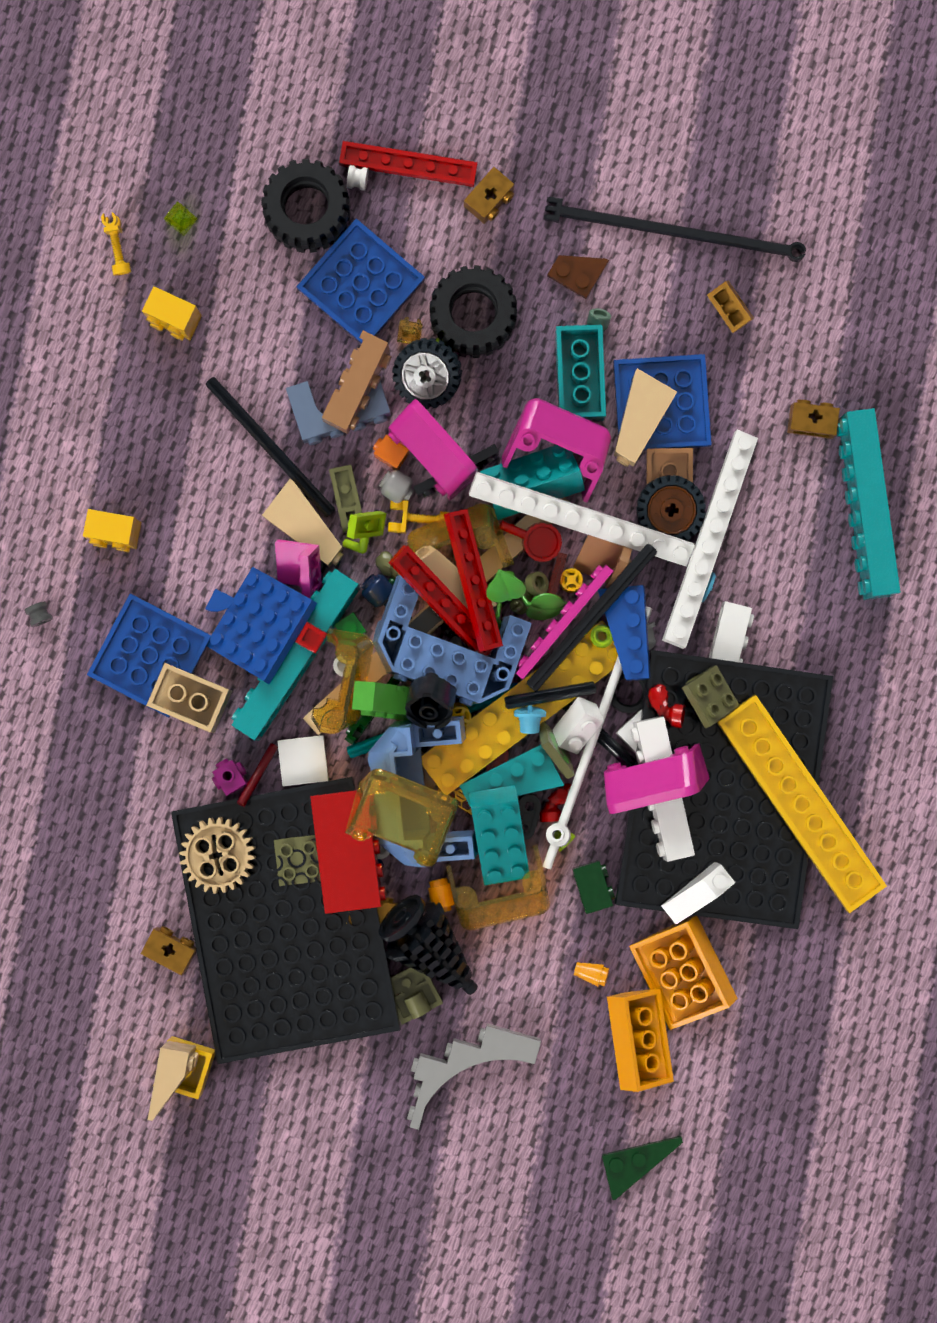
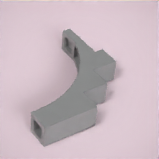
M487 1023L485 1029L481 1028L477 1041L481 1042V1045L453 1038L452 1044L447 1043L444 1054L445 1057H448V1060L420 1053L419 1059L414 1057L411 1071L415 1072L414 1079L422 1081V1083L416 1084L413 1097H417L416 1105L410 1106L407 1119L411 1120L410 1127L419 1130L425 1106L431 1097L444 1083L459 1072L471 1066L493 1060H518L535 1064L541 1043L540 1038Z

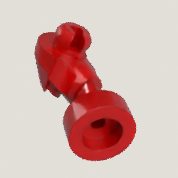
M658 684L651 688L648 692L651 707L656 710L659 717L662 715L672 727L682 728L685 717V705L674 704L670 708L668 707L669 696L666 687Z
M564 784V786H560L547 798L549 801L545 803L544 809L540 812V822L559 821L562 810L558 808V805L565 804L572 784Z

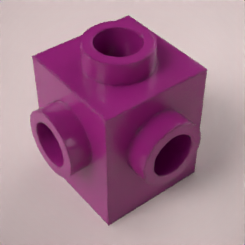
M226 758L215 765L217 769L212 771L214 774L212 781L218 790L222 788L226 796L247 785L248 781L244 776L247 772L241 762L229 761ZM228 772H231L232 778L230 780L227 778Z

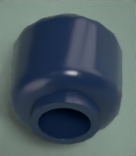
M371 574L361 585L363 589L362 596L375 608L383 605L386 607L393 585L383 574Z

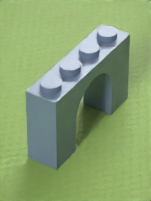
M308 381L286 388L304 444L315 445L322 442L324 437L331 436V438H337L344 435V432L323 422V414L316 407ZM379 382L376 389H371L368 395L370 401L365 410H360L357 416L360 420L353 431L364 429L366 427L365 424L373 421L375 424L383 423L388 420L387 417L391 416L381 382Z

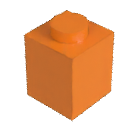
M385 435L383 439L379 438L373 447V450H375L374 457L394 470L400 469L410 453L407 447L400 443L395 444L388 435Z

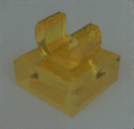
M405 317L404 320L400 319L397 342L410 344L414 340H420L423 327L421 320L417 319V322L408 321L409 317Z

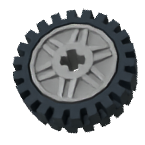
M427 338L417 339L404 347L397 356L392 369V373H394L392 379L396 383L394 386L396 391H400L399 395L401 398L405 397L407 403L410 404L414 399H417L425 409L430 407L432 409L437 408L439 405L442 406L450 400L458 390L462 380L461 362L457 360L458 355L456 352L453 353L451 351L453 348L449 345L447 347L444 345L445 342L441 340L437 342L435 338H430L429 340ZM426 370L430 372L429 377L425 375Z

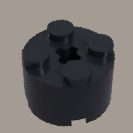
M432 672L415 679L410 684L405 706L406 716L409 721L418 727L426 729L427 725L435 726L434 729L448 725L453 714L457 692L456 687Z

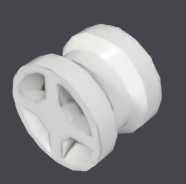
M350 165L347 176V188L358 187L360 190L365 191L369 169L366 167L358 169L354 165Z

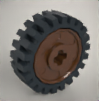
M675 475L662 476L648 483L641 491L636 506L640 526L683 540L690 539L698 532L706 514L704 497L698 487L688 479ZM671 503H674L673 507L676 508V512H672L671 516H668L669 512L665 511V508L670 507Z

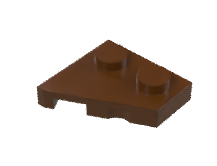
M559 255L547 277L587 299L609 260L605 258Z

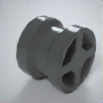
M46 601L36 603L25 609L26 615H29L31 619L29 622L31 627L40 626L53 619L52 615L47 611L48 605Z

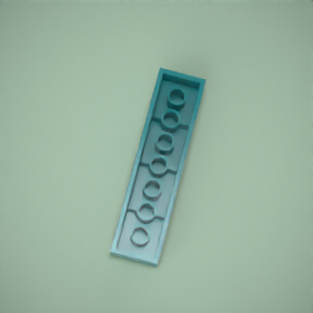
M875 408L848 411L838 419L837 437L841 436L842 445L839 446L840 459H844L845 468H842V478L844 482H847L848 491H845V500L847 505L850 504L851 513L848 514L849 526L854 529L851 543L853 550H857L858 559H855L854 562L855 570L857 573L860 572L861 579L858 582L859 595H863V600L891 597L901 593Z
M334 569L333 572L328 571L322 580L324 586L320 592L316 590L310 598L318 604L307 622L328 634L318 652L334 630L335 624L339 622L361 589L357 582L337 569ZM294 642L270 684L257 678L260 681L256 688H251L244 698L247 702L243 708L238 707L231 718L234 721L231 725L254 741H260L318 652L315 654Z

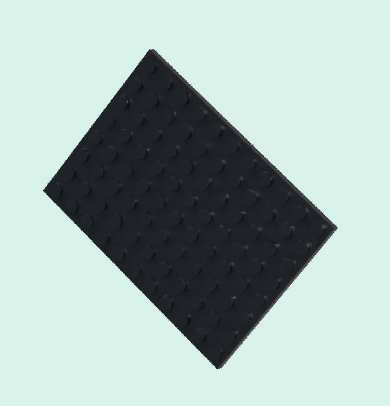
M650 650L651 679H646L641 720L659 716L656 710L651 707L648 692L658 684L664 685L669 696L668 707L671 708L674 704L685 705V717L682 728L672 727L665 720L672 754L675 753L674 749L688 746V749H691L694 744L700 743L710 779L700 792L682 798L695 853L694 856L669 862L665 861L663 856L659 857L656 843H659L658 834H654L651 820H654L653 812L649 811L647 806L628 810L615 905L665 912L661 907L662 904L711 864L717 862L724 867L735 881V884L692 915L798 929L808 854L717 722L705 728L682 687L693 677L717 665L739 705L753 695L758 697L818 785L833 676ZM636 756L634 765H638Z
M353 776L254 795L249 798L245 807L237 803L238 799L171 811L178 853L186 851V848L181 843L189 842L185 834H194L191 827L196 826L200 829V821H204L208 825V818H213L216 824L218 817L223 818V824H225L227 819H232L231 826L240 823L238 830L247 829L248 831L244 837H252L253 839L248 845L256 847L250 851L251 855L256 856L255 859L249 861V863L254 865L252 869L247 868L250 877L242 876L244 883L240 885L235 882L236 889L234 890L228 885L226 893H223L220 887L216 894H213L212 887L207 892H204V884L196 888L197 880L188 881L192 874L190 872L183 873L187 868V864H181L217 1064L401 1030L388 958L385 955V942L378 932L381 924L378 908L325 914L321 881L317 880V876L315 877V882L310 883V878L307 877L308 883L295 884L294 878L292 885H288L283 877L278 876V871L283 867V859L281 856H277L281 861V865L277 869L274 839L315 835L310 796L355 790ZM213 835L212 838L216 846V835ZM224 835L222 844L229 848L232 844V839L228 835ZM201 840L199 844L200 850L203 852L208 851L209 844L206 840ZM295 849L293 850V852H300L303 855L304 859L302 864L297 866L293 865L290 862V857H288L287 860L290 866L294 868H299L305 864L306 856L303 851ZM222 852L214 853V858L219 859L222 857ZM179 854L180 862L186 859L185 856ZM311 854L310 857L312 861L319 864V862L313 858V854ZM229 858L226 862L229 870L234 871L237 864L234 859ZM210 863L204 865L205 873L212 875L214 872L213 866ZM220 867L219 873L221 876H223V871ZM304 872L296 873V876H298V875H304V876H306V874H305ZM279 879L284 881L285 886H279Z

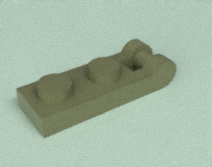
M351 464L329 469L343 532L348 531L349 520L346 513H362Z

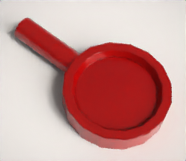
M503 520L499 525V529L522 538L524 552L535 561H550L561 550V534L551 524L543 522L534 523L527 530Z

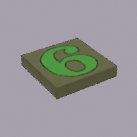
M545 721L542 722L539 732L542 748L565 778L573 777L575 774L570 753L565 749L559 748L553 731Z

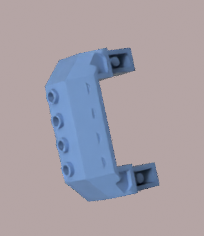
M401 575L396 576L382 619L377 623L372 642L386 673L394 675V679L405 683L407 680L413 682L415 679L425 676L426 673H436L440 678L456 687L458 702L467 706L482 703L509 690L532 623L512 615L505 616L499 630L503 646L493 648L491 656L488 657L408 627L419 594Z
M452 716L450 723L439 729H434L435 726L428 725L427 729L421 728L409 720L395 721L368 752V765L371 770L370 784L373 790L375 805L373 809L376 814L378 829L376 834L378 835L380 845L404 865L426 867L428 862L475 859L478 854L475 830L430 833L421 759V747L462 744L466 739L464 716Z

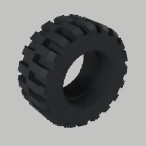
M302 159V163L298 164L296 160L290 161L289 167L285 168L282 165L277 168L279 173L277 175L272 173L268 178L269 185L264 186V197H262L261 205L265 221L274 238L278 242H283L284 246L290 250L292 247L301 253H304V249H309L310 253L317 252L316 248L323 247V250L330 247L329 243L331 241L335 243L340 237L339 234L345 232L347 221H350L351 205L347 188L341 176L335 174L334 169L329 165L324 167L321 161L316 160L314 164L310 163L309 159ZM313 188L321 191L327 198L328 209L326 213L314 223L298 224L290 220L286 214L285 204L288 198L300 189Z
M474 265V269H468L467 266L460 267V271L455 272V270H452L448 273L446 279L442 278L438 282V288H434L432 300L430 301V321L434 334L441 341L445 342L446 346L449 345L453 348L451 350L453 353L458 352L461 357L465 358L467 355H473V358H480L482 354L489 356L493 354L495 349L500 350L504 346V342L509 341L512 336L517 319L516 296L513 295L511 285L505 283V278L501 274L495 275L494 270L488 267L486 270H482L479 265ZM467 293L483 294L494 305V320L491 325L483 330L474 332L464 330L457 326L453 320L452 307L454 302L460 296Z

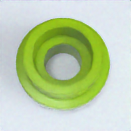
M601 624L592 629L590 638L595 646L605 648L612 643L613 638L609 626ZM600 632L606 635V639L603 641L598 639V633Z

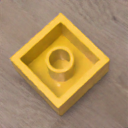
M155 286L142 310L146 316V321L150 322L151 327L159 331H163L165 328L171 332V336L181 341L184 338L191 340L202 317L196 305Z
M88 509L83 537L96 547L107 548V545H112V548H116L118 551L130 552V548L137 549L141 522L131 516Z
M172 1036L167 1041L196 1045L195 1052L199 1053L196 1067H193V1070L189 1072L175 1093L199 1099L206 1085L215 1056V1049Z

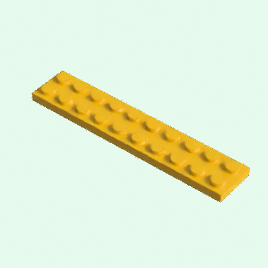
M602 620V621H600L598 624H596L595 626L601 625V624L606 625V624H605L604 621ZM591 629L538 691L591 681L594 683L598 682L614 668L618 656L614 641L605 648L595 646L590 638ZM598 633V639L601 641L605 640V633ZM537 670L474 716L469 725L465 727L466 739L462 744L435 746L421 756L422 766L445 797L528 735L520 732L519 717L514 716V710L517 708L506 709L504 698L506 696L535 692L527 685V681ZM577 697L532 706L546 711V717H541V724Z
M756 695L747 699L717 722L848 913H851L887 887Z

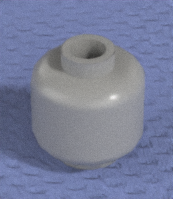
M397 469L392 472L387 471L379 484L381 494L395 503H400L403 499L408 501L414 492V489L411 488L413 484L412 479Z

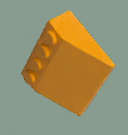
M698 916L686 918L678 924L666 927L629 946L649 988L661 990L664 1017L669 1030L727 1009L738 999Z

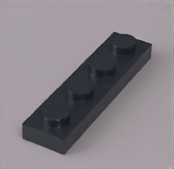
M493 444L469 458L476 466L481 464L488 466L497 460L496 456L499 455V451L496 445ZM431 477L413 488L418 498L423 496L425 499L436 493L434 485L437 483Z

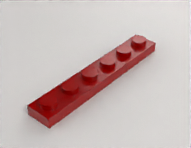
M343 141L339 165L345 167L354 165L358 169L366 167L370 171L474 187L478 162Z
M468 509L444 514L479 652L501 647L503 643L492 601L486 595L488 586Z
M403 545L388 563L472 651L488 656L493 649L479 652L468 609L408 545Z

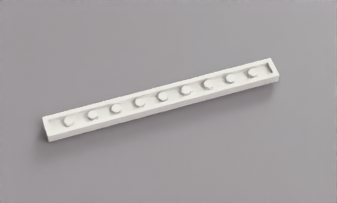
M738 429L732 437L662 641L682 649L687 646L758 440L757 437Z
M476 472L469 490V496L637 551H641L646 544H650L657 550L655 557L686 567L695 547L692 542Z

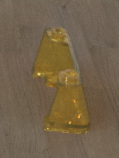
M329 628L327 641L335 645V655L341 663L345 664L338 700L327 698L326 703L322 707H313L311 719L319 732L336 734L354 725L359 720L361 710L352 709L355 681L367 682L374 645L367 635Z
M374 769L359 782L345 833L352 835L358 841H365L374 835L415 851L413 857L417 860L418 864L432 866L438 859L456 814L458 801L451 796L386 770Z

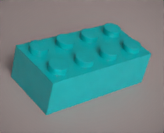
M556 326L558 407L592 422L604 421L606 418L603 326Z
M558 445L513 459L507 468L499 464L480 471L482 474L558 499L585 490L581 471L572 451ZM491 503L497 520L520 513Z
M515 785L469 793L484 886L530 878Z

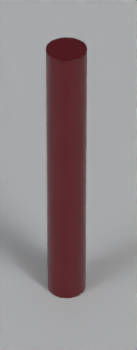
M270 743L237 801L239 805L246 806L278 749V746Z

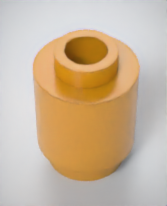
M447 877L429 881L430 887H428L431 903L437 904L439 902L444 912L452 910L451 906L455 905L451 883H448Z

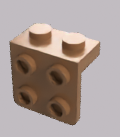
M587 535L574 563V569L590 576L598 565L603 568L606 564L613 570L612 574L605 581L604 589L609 588L631 563L632 549Z

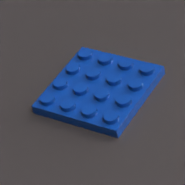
M355 219L296 287L362 344L363 341L359 338L362 331L364 330L377 336L425 281V277L358 219Z
M705 354L613 360L618 435L632 379L638 368L677 391L643 451L656 448L711 446Z
M252 566L236 593L233 604L227 608L212 633L207 647L270 684L318 603Z
M130 593L87 675L146 706L164 663L193 674L207 648L211 635ZM155 710V711L159 712L160 714H162V715H164V716L170 718V715H167V714L162 713V712H160V711H158V710Z

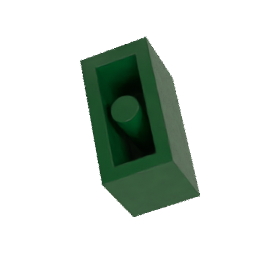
M596 860L572 868L586 914L613 906L612 900H615L612 886L607 887L605 878L609 877L605 864L601 865L600 861Z

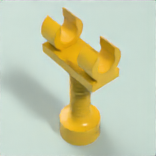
M111 212L113 222L109 224V217H105L103 213L101 221L106 226L103 229L107 235H110L115 256V264L111 266L113 276L131 273L130 264L123 260V253L119 242L118 234L123 233L120 227L121 220Z
M404 500L400 503L390 501V508L392 510H403L402 523L388 522V532L406 534L408 522L436 524L439 529L447 530L444 514L450 512L440 511L439 515L436 516L410 514L408 512L409 501Z

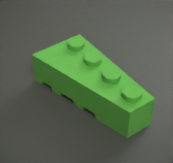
M355 681L352 709L361 710V715L409 720L405 709L409 687Z

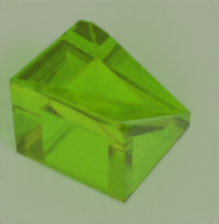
M178 201L164 217L165 222L182 236L187 234L198 219Z

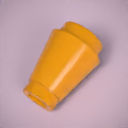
M577 962L574 970V976H578L597 987L599 985L605 986L609 974V968L604 967V964Z

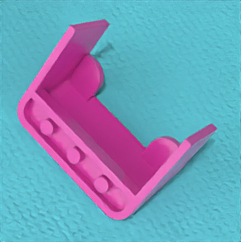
M534 398L529 400L502 454V467H508L516 448L523 451H532L537 448L542 438L583 456L580 462V471L586 477V480L584 482L585 490L581 491L583 501L587 503L604 468L611 443L609 430L542 399Z
M414 399L388 427V436L395 444L400 442L407 447L432 475L437 483L434 485L436 490L442 496L446 494L449 501L473 481L476 472H478L477 466L417 399Z
M700 743L694 744L691 749H688V746L674 749L675 753L670 757L630 767L626 765L621 766L620 762L608 765L604 771V781L609 814L679 799L700 792L710 779Z

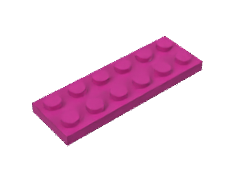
M606 564L603 568L598 565L590 575L593 578L588 585L582 584L575 593L578 596L573 603L568 601L560 611L563 614L558 621L553 619L547 626L545 631L548 633L543 639L540 636L531 646L533 650L529 656L524 654L521 657L516 674L521 679L525 678L612 574L613 570Z

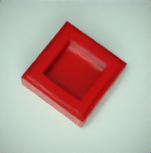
M306 622L295 642L316 654L328 634Z

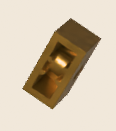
M493 167L465 198L464 207L483 224L488 219L493 221L499 214L500 210L498 208L503 202L508 204L515 195L513 193L514 183ZM487 194L489 196L495 194V199L490 198L487 200Z
M725 281L707 294L732 333L755 319L729 281Z
M797 400V402L790 406L787 433L833 439L837 435L840 408L834 407V404L831 403L813 405L809 400ZM812 414H815V418L819 419L815 423H813L812 418H808Z
M165 926L154 928L140 954L182 976L196 953V947L193 946L194 942L186 937L179 939L173 936L174 931ZM173 944V950L176 952L168 954V949L165 946Z

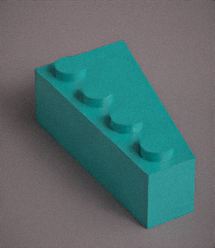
M539 745L459 786L471 807L469 793L515 785L517 796L564 786L551 758L542 746Z

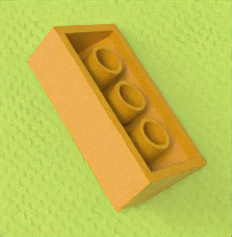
M640 990L608 996L607 1002L620 1090L639 1092L674 1082L661 990Z

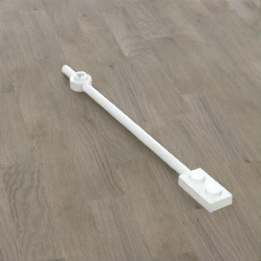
M646 606L648 623L649 617L652 612V608ZM618 656L599 707L603 720L606 718L623 670ZM603 723L586 743L558 823L552 824L547 829L546 838L550 846L542 866L544 868L552 869L559 847L565 846L570 841L571 833L567 824ZM557 830L562 834L559 839L554 837V833Z

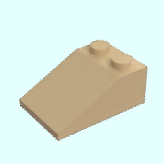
M164 663L146 706L210 733H215L232 690Z
M167 1041L160 1048L148 1120H154L189 1072L193 1070V1067H196L199 1053L195 1052L196 1045Z

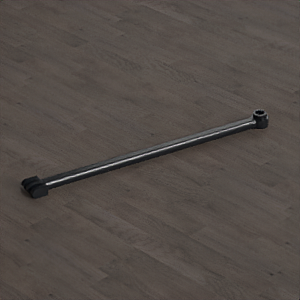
M547 197L546 202L555 204V206H545V211L551 212L553 215L544 214L543 217L545 221L559 223L560 217L777 254L787 256L792 262H800L806 255H802V253L806 252V247L801 242L787 245L562 205V198ZM798 250L800 252V256H793L792 251Z

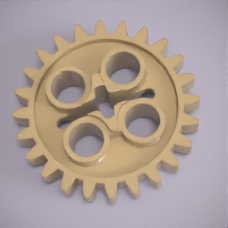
M218 817L216 824L213 818H208V825L204 821H200V829L193 826L191 828L194 834H185L189 842L181 843L186 848V851L179 852L180 855L186 858L180 862L183 865L187 864V868L183 873L190 872L192 874L188 881L196 879V888L204 884V892H207L212 887L213 894H216L220 887L222 892L226 893L228 885L234 890L236 889L235 882L240 885L244 883L242 876L250 877L247 868H254V865L249 863V861L256 858L255 855L250 854V851L256 847L248 845L253 838L244 837L248 830L239 831L240 823L231 826L232 819H227L225 824H223L222 817ZM213 835H216V846L212 838ZM224 835H228L232 839V844L229 848L222 844ZM201 840L208 842L209 849L207 852L200 850L199 844ZM222 852V857L219 859L214 858L213 854ZM229 858L236 861L237 866L234 871L227 868L226 862ZM206 863H210L213 866L214 872L212 875L205 873L204 865ZM220 867L223 871V876H221L219 873Z

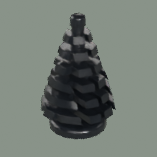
M417 894L401 900L387 913L378 930L379 936L388 942L386 946L388 951L385 952L386 957L411 967L420 973H424L428 977L433 978L436 975V980L448 984L455 989L462 987L468 995L475 993L478 985L471 979V969L467 965L464 954L461 953V947L456 940L453 930L450 928L447 916L444 915L445 912L439 902L437 904L434 902L425 904L424 900Z

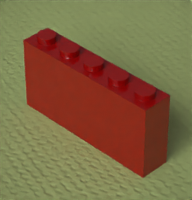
M368 788L310 796L325 914L383 906V901H386L387 897L385 886L381 887L380 877H384L383 865L378 863L377 854L381 853L379 840H375L374 831L378 829L376 816L372 817L371 807H375L373 793H369Z

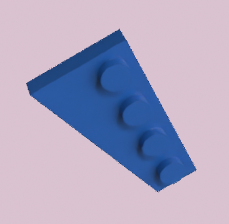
M628 586L605 612L625 679L627 681L651 679L645 586ZM608 588L598 589L599 596L601 597Z

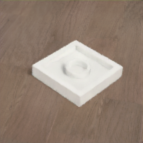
M324 735L277 741L282 786L329 781Z

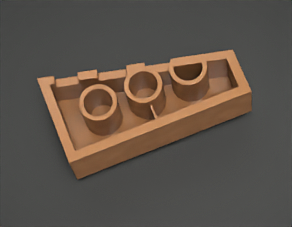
M364 330L359 337L363 341L360 348H354L350 356L349 364L351 367L343 371L339 381L341 387L339 390H334L322 416L323 422L346 434L351 429L355 430L360 420L357 416L360 410L366 409L370 401L368 395L371 389L377 388L381 380L379 374L382 368L386 369L392 358L389 355L388 342Z

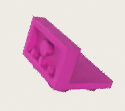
M278 539L275 542L278 581L283 584L299 586L302 588V594L311 598L313 593L322 587L319 545Z

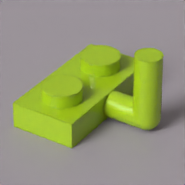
M374 511L350 514L347 537L352 539L360 538V541L358 543L345 539L342 544L343 547L365 554L368 550L369 537L383 535L387 513Z

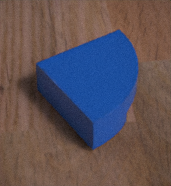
M215 589L205 609L211 612L226 610L233 604L234 598Z

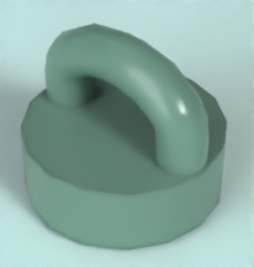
M591 309L588 314L587 325H602L603 331H605L609 326L611 315L603 309Z

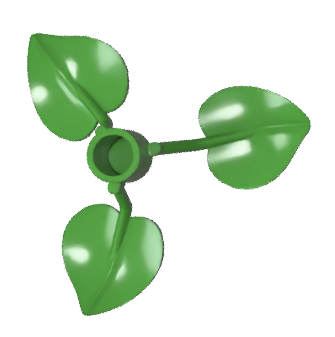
M498 569L496 576L486 590L487 598L497 602L495 617L499 630L502 621L498 620L500 618L502 602L521 597L524 604L529 607L526 610V615L534 620H547L557 616L567 602L563 601L558 595L551 593L537 595L529 602L524 596L526 592L525 584L515 577L514 572Z

